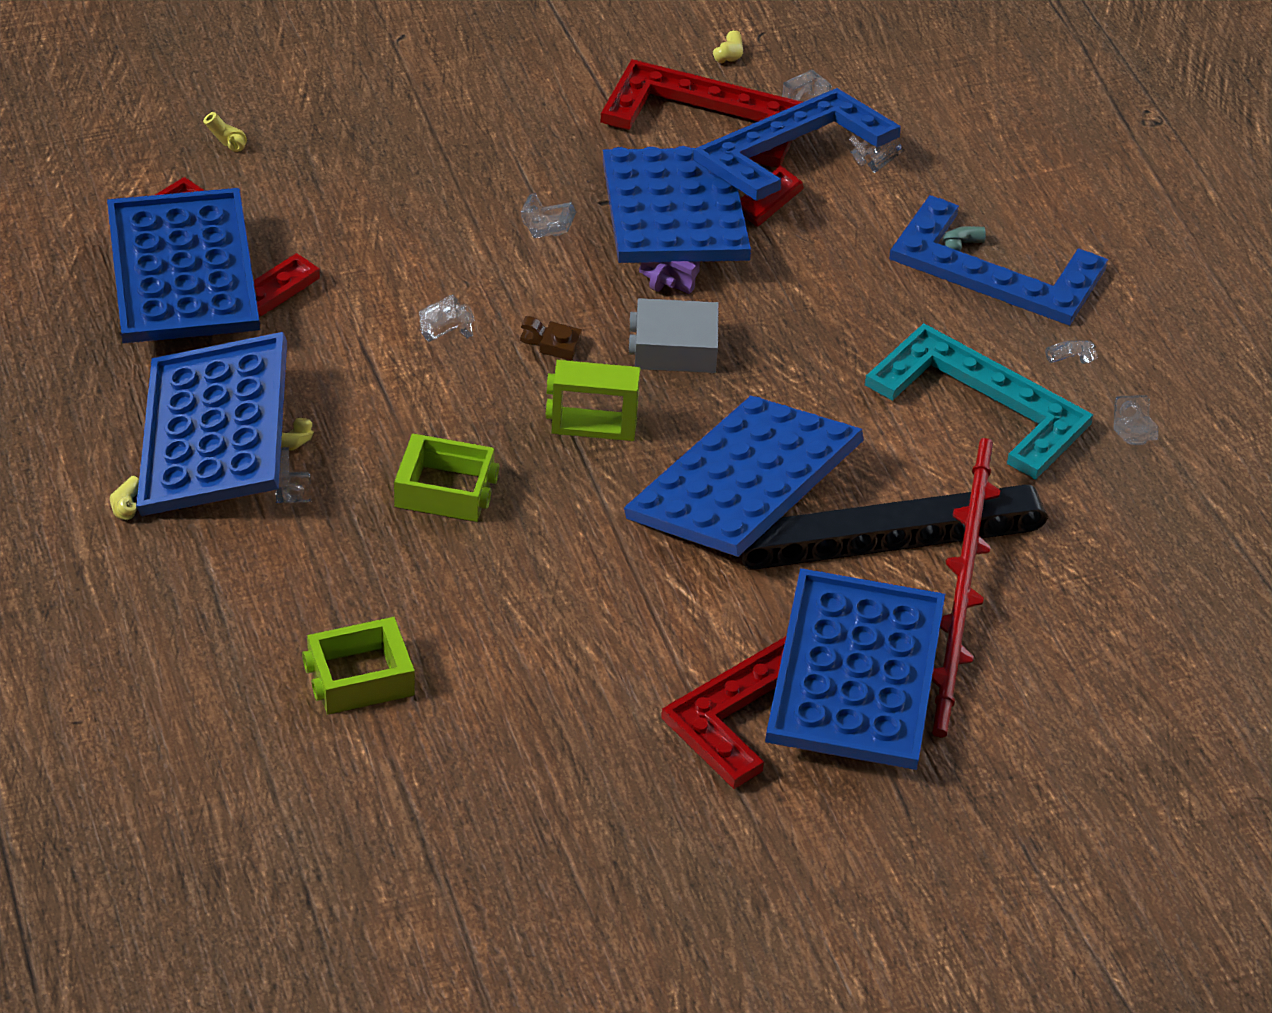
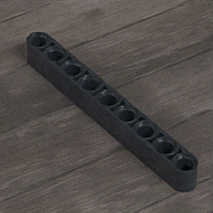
M1019 485L998 488L1000 490L998 498L984 501L979 536L983 539L1036 531L1043 527L1047 522L1048 515L1035 487ZM971 492L781 517L747 548L740 557L746 568L764 569L961 542L964 539L966 525L953 517V510L969 506Z

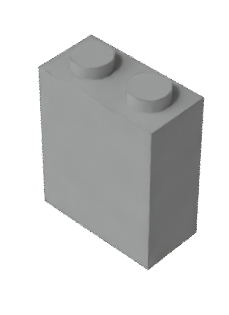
M638 298L637 312H630L629 332H636V335H629V355H635V367L647 370L716 373L718 302Z

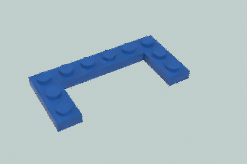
M836 88L695 148L693 160L757 201L781 190V178L749 158L769 151L776 146L794 140L832 122L838 123L875 147L885 145L899 138L901 126Z
M931 195L928 196L890 250L889 259L1069 326L1105 272L1108 259L1078 248L1053 286L1008 268L984 261L978 257L938 244L957 217L959 205Z

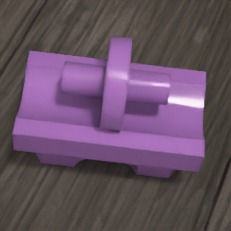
M700 261L641 263L639 272L650 278V288L656 292L662 290L666 285L690 294L695 288V278L699 273Z

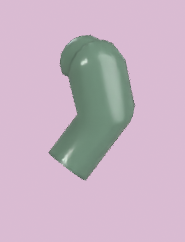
M962 226L948 231L943 237L945 246L961 251L962 243H984L986 237L985 227Z

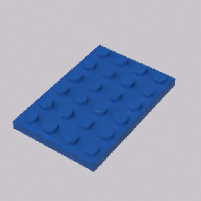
M687 146L659 149L657 147H646L644 149L616 147L603 150V166L618 263L750 261L751 247L738 189L693 160L695 148Z
M239 188L107 199L122 343L260 330Z
M284 332L151 359L136 505L141 516L279 489L287 339Z
M751 395L624 507L626 519L739 557L864 441L863 431L861 428L843 422L834 421Z
M800 568L765 743L917 770L945 594Z

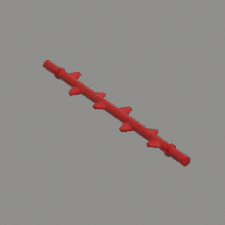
M982 438L979 441L976 464L972 469L974 477L969 506L953 510V517L966 526L961 556L946 559V565L957 575L952 613L943 615L940 629L948 634L943 667L933 668L932 681L939 687V694L935 697L937 706L932 734L940 738L946 737L948 733L951 708L955 704L953 695L958 665L972 663L974 656L962 645L967 608L982 605L984 597L971 588L975 556L977 554H987L991 548L979 536L984 501L1000 496V490L987 481L991 475L990 461L993 441L988 438Z

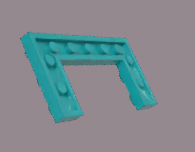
M925 323L871 370L865 379V386L893 401L932 365L1035 421L1038 425L1008 454L1007 459L1008 465L1035 480L1092 424L1094 415Z

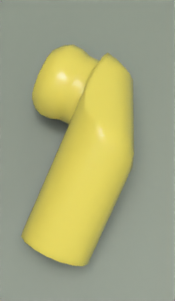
M730 31L726 35L727 42L721 43L720 47L713 50V56L718 63L722 64L726 60L732 62L742 57L743 45L739 31Z
M211 112L204 118L203 123L223 145L228 146L234 152H240L245 148L247 137L242 130L226 124L216 112Z
M297 418L293 423L294 430L282 433L281 450L292 451L311 440L314 431L311 430L312 422L310 419Z
M136 476L129 477L110 495L113 514L119 519L129 520L136 513L137 503L133 502V498L138 494L139 478Z

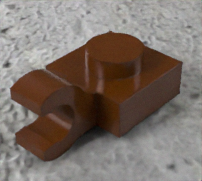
M525 316L521 328L524 330L520 341L525 344L540 345V353L572 361L581 341L582 329L552 321L549 322L548 327H545L537 318Z

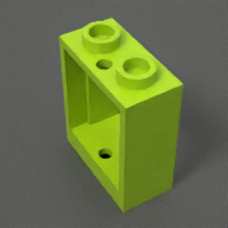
M557 360L555 374L548 373L547 394L553 395V399H547L546 419L552 420L551 434L634 441L638 411L640 367ZM563 391L623 396L622 412L563 407Z
M412 433L394 481V507L478 522L482 508L488 509L491 499V488L489 486L490 484H496L498 480L500 464L494 462L495 448ZM423 467L479 476L474 492L418 482Z
M395 617L307 635L308 651L302 652L303 664L307 674L313 673L314 679L311 680L313 694L316 701L322 700L327 715L415 695V670ZM377 649L383 650L389 669L335 681L332 680L326 660Z

